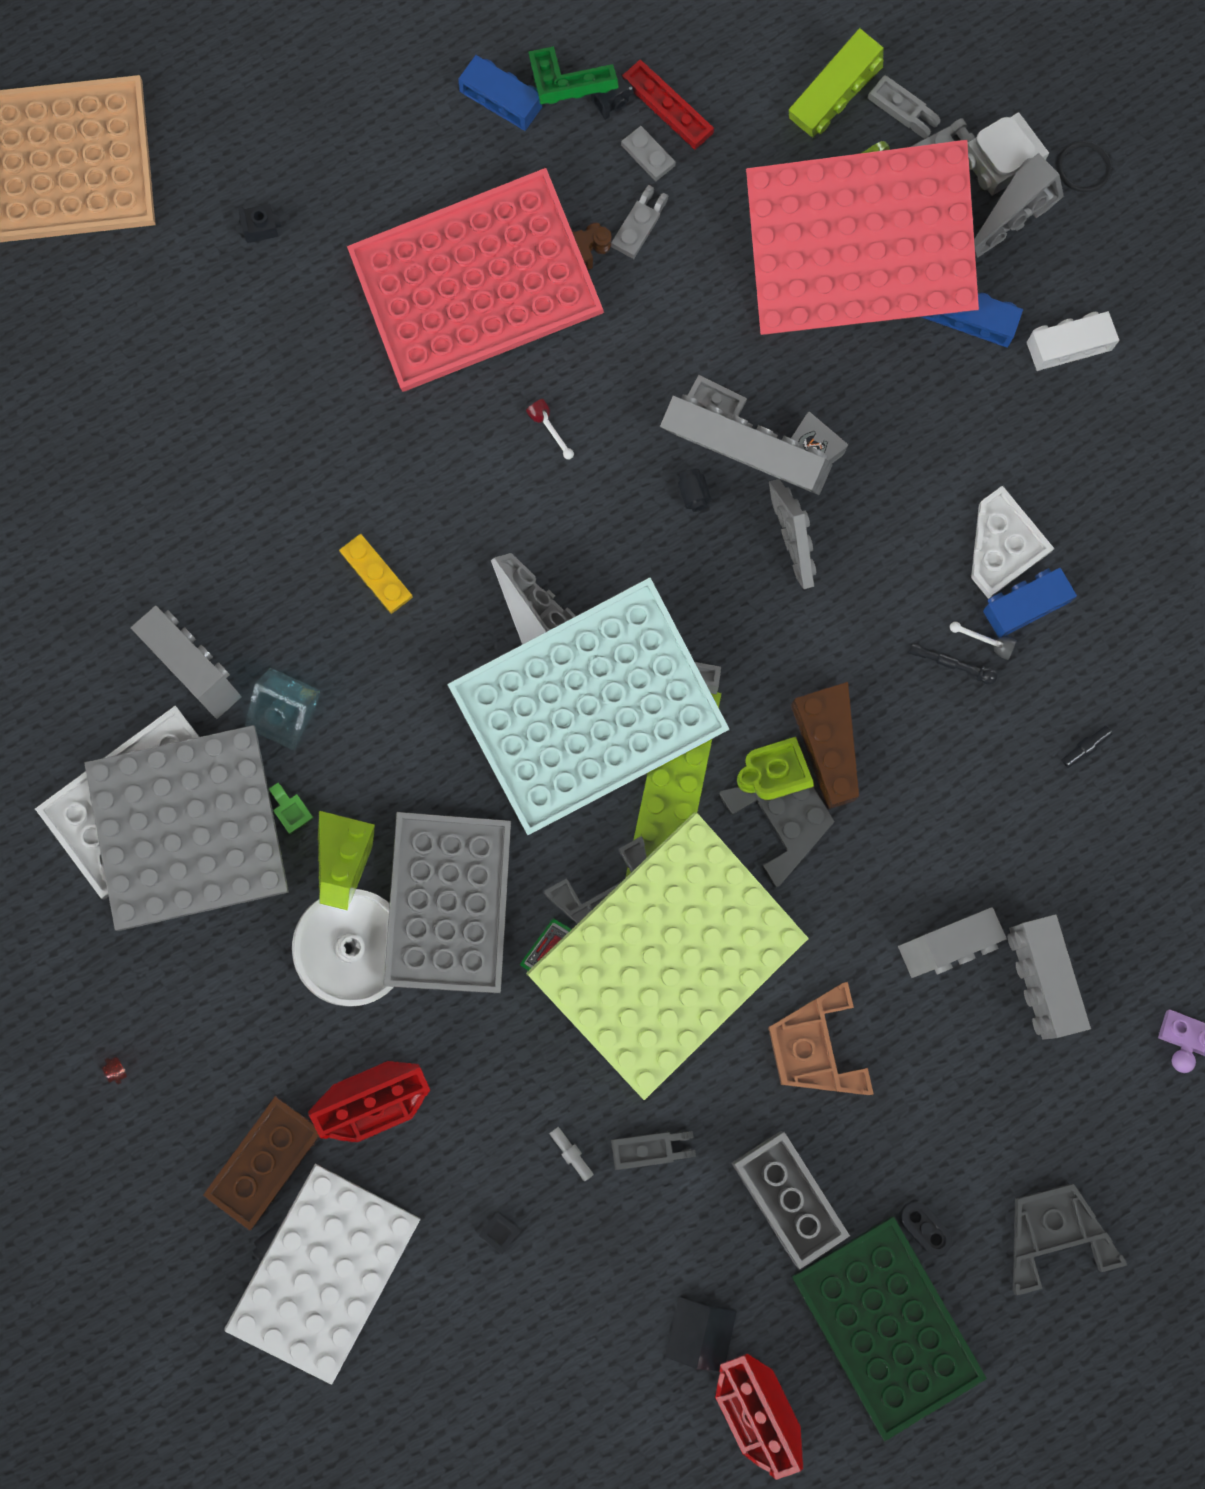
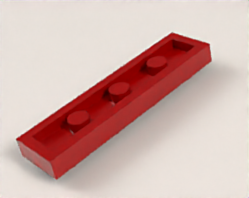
M641 59L622 75L624 80L627 79L630 82L634 94L694 150L714 133V127Z

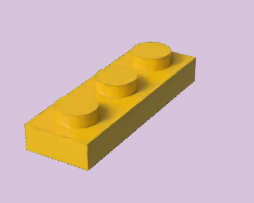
M359 534L339 550L391 614L413 598L412 594L362 534Z

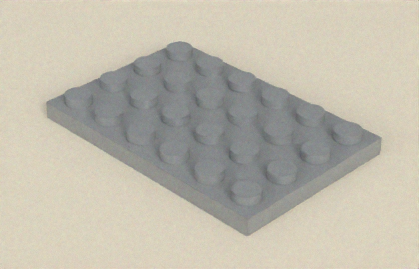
M396 813L384 987L501 993L511 821Z

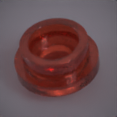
M117 1056L109 1059V1057L104 1059L106 1065L101 1068L108 1082L115 1081L117 1085L121 1084V1080L126 1078L127 1075Z

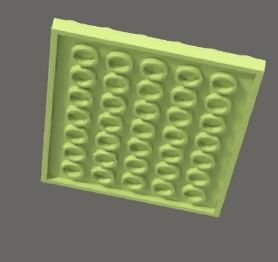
M694 812L526 974L639 1096L645 1100L809 938L700 815Z

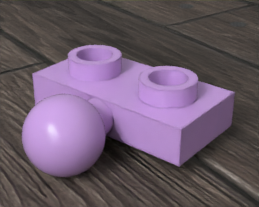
M1167 1010L1158 1038L1181 1047V1050H1178L1172 1056V1065L1177 1071L1188 1073L1196 1065V1059L1192 1052L1205 1056V1023L1175 1011Z

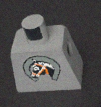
M811 412L806 414L791 438L803 445L802 449L806 451L810 446L824 452L831 464L842 457L848 447L844 440Z

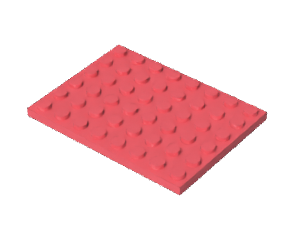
M967 140L746 169L761 335L979 310Z
M546 168L347 246L402 392L604 313Z

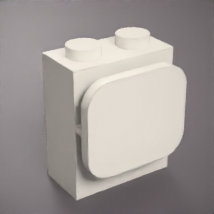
M1019 112L1010 118L1004 117L981 130L975 139L967 143L969 169H973L978 176L981 188L988 190L992 196L1008 187L1025 160L1033 158L1038 153L1046 160L1049 154Z

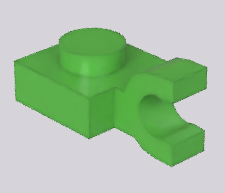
M279 783L269 788L280 805L273 811L290 835L314 819L297 794L290 799Z

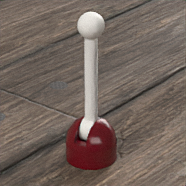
M540 399L529 406L526 410L529 417L534 422H543L564 451V458H573V450L567 448L548 420L550 409L545 400Z

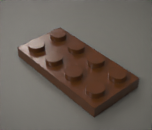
M275 1096L203 1196L251 1231L319 1138L313 1123Z

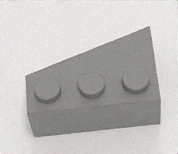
M993 907L904 943L898 946L910 976L913 978L934 969L936 974L953 968L951 962L958 960L961 965L976 958L974 953L977 951H981L982 955L999 949L996 943L1007 938Z

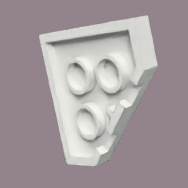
M1003 486L982 500L978 508L971 578L989 599L1054 550V547Z

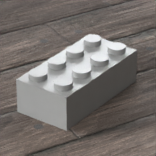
M1057 915L1036 919L1009 928L1008 943L1012 951L1016 950L1019 961L1016 962V969L1021 979L1024 978L1027 989L1024 990V996L1028 1006H1032L1035 1013V1018L1032 1019L1036 1034H1041L1042 1040L1090 1030L1091 1027Z
M778 1132L732 1162L733 1167L791 1260L799 1269L850 1236L785 1132Z

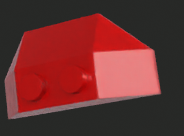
M387 1061L333 1084L309 1110L308 1114L320 1138L360 1142L412 1119L425 1096L430 1092V1087L419 1064Z
M747 1353L723 1362L720 1365L715 1398L742 1454L760 1468L770 1472L769 1475L776 1480L801 1472L803 1470L801 1426L774 1371Z

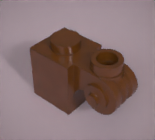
M600 223L590 224L586 227L585 231H572L587 270L592 269L593 256L591 250L594 249L598 254L607 253L611 248V232L607 228L601 227Z

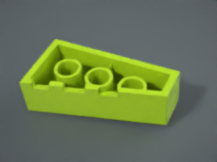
M859 28L790 107L789 119L812 138L817 133L822 134L828 128L830 120L836 114L841 113L847 103L883 68L884 48Z

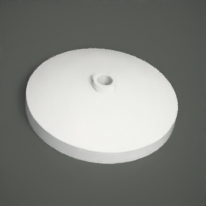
M356 889L348 911L319 904L318 899L303 913L293 935L292 956L300 979L314 995L335 1005L359 1006L374 1002L393 989V987H384L390 903L374 893ZM345 943H348L352 946V952L350 954L345 953Z

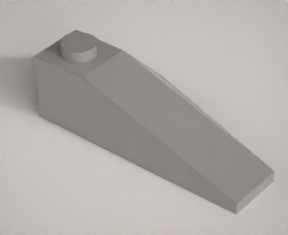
M512 553L498 556L491 560L522 645L576 617L568 607L563 610L553 600L555 595L550 590L546 592L535 583V575Z

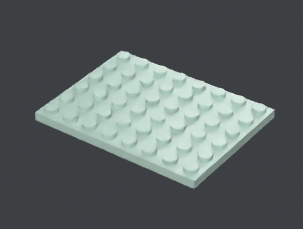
M651 578L640 582L448 684L527 835L729 730Z

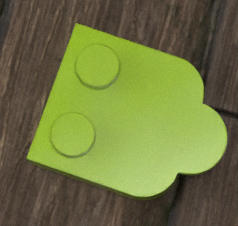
M796 737L752 750L746 757V767L737 776V784L742 791L746 793L756 792L757 796L764 800H772L814 787L813 779Z

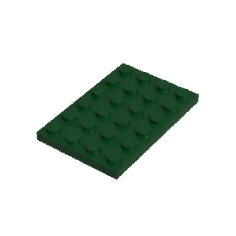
M893 1216L791 1276L884 1442L987 1379Z

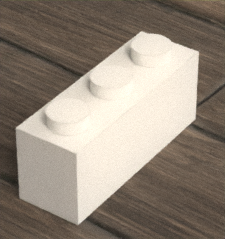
M1109 311L1100 314L1092 312L1079 320L1066 319L1057 326L1048 328L1045 325L1036 328L1029 337L1027 345L1036 370L1039 371L1112 351L1119 342V338Z

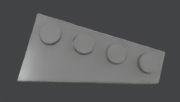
M155 605L131 629L206 709L218 719L242 697L226 679L230 674L219 662L214 666L209 661L213 656L202 645L197 648L193 644L196 639L185 627L181 631L176 627L179 621L169 610L163 613Z

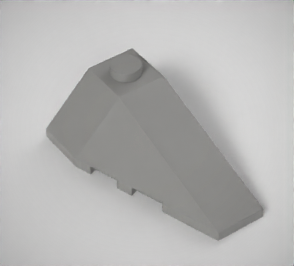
M1039 153L1022 163L975 237L974 246L977 258L1002 242L1007 236V231L1010 229L1020 230L1024 227V222L1031 215H1034L1036 218L1064 197L1060 174Z

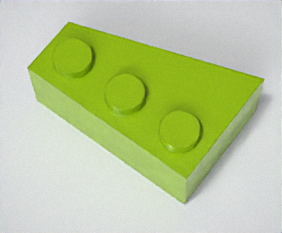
M319 811V904L348 911L372 850L374 824Z

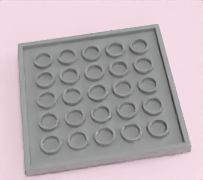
M254 725L85 762L115 931L289 893L257 731Z

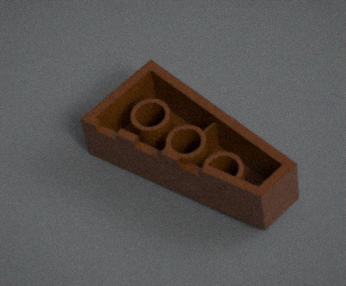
M848 682L795 698L791 704L827 809L853 802L859 797Z

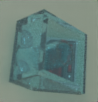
M269 668L255 683L244 727L254 725L257 734L295 751L316 710L321 691Z

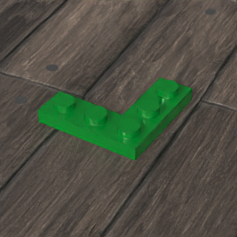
M554 46L528 52L540 105L545 103L554 104L569 98H581L598 92L606 93L618 88V80L613 64L561 75Z

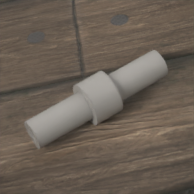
M559 1126L549 1133L563 1153L561 1155L567 1164L571 1163L584 1182L594 1175L581 1158V1151L576 1144L572 1145Z

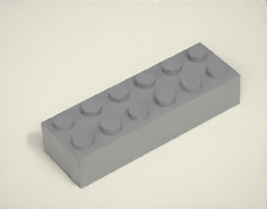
M683 394L681 399L676 396L672 397L660 425L661 428L690 442L820 495L832 467V464L827 460L828 456L824 452L810 446L806 451L802 449L803 445L799 444L798 441L786 436L779 440L777 439V434L759 425L755 430L752 428L753 425L748 423L747 420L735 415L729 419L727 418L728 414L714 406L707 405L706 409L702 408L704 404L690 396Z

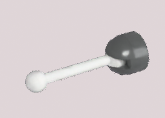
M958 622L950 624V630L954 633L961 632L994 645V652L1006 660H1009L1017 641L1009 636H1001L994 640L961 627Z

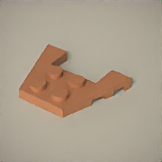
M848 982L838 985L768 1027L781 1085L862 1095L874 1094L868 1068L838 1074L825 1014L854 1008Z

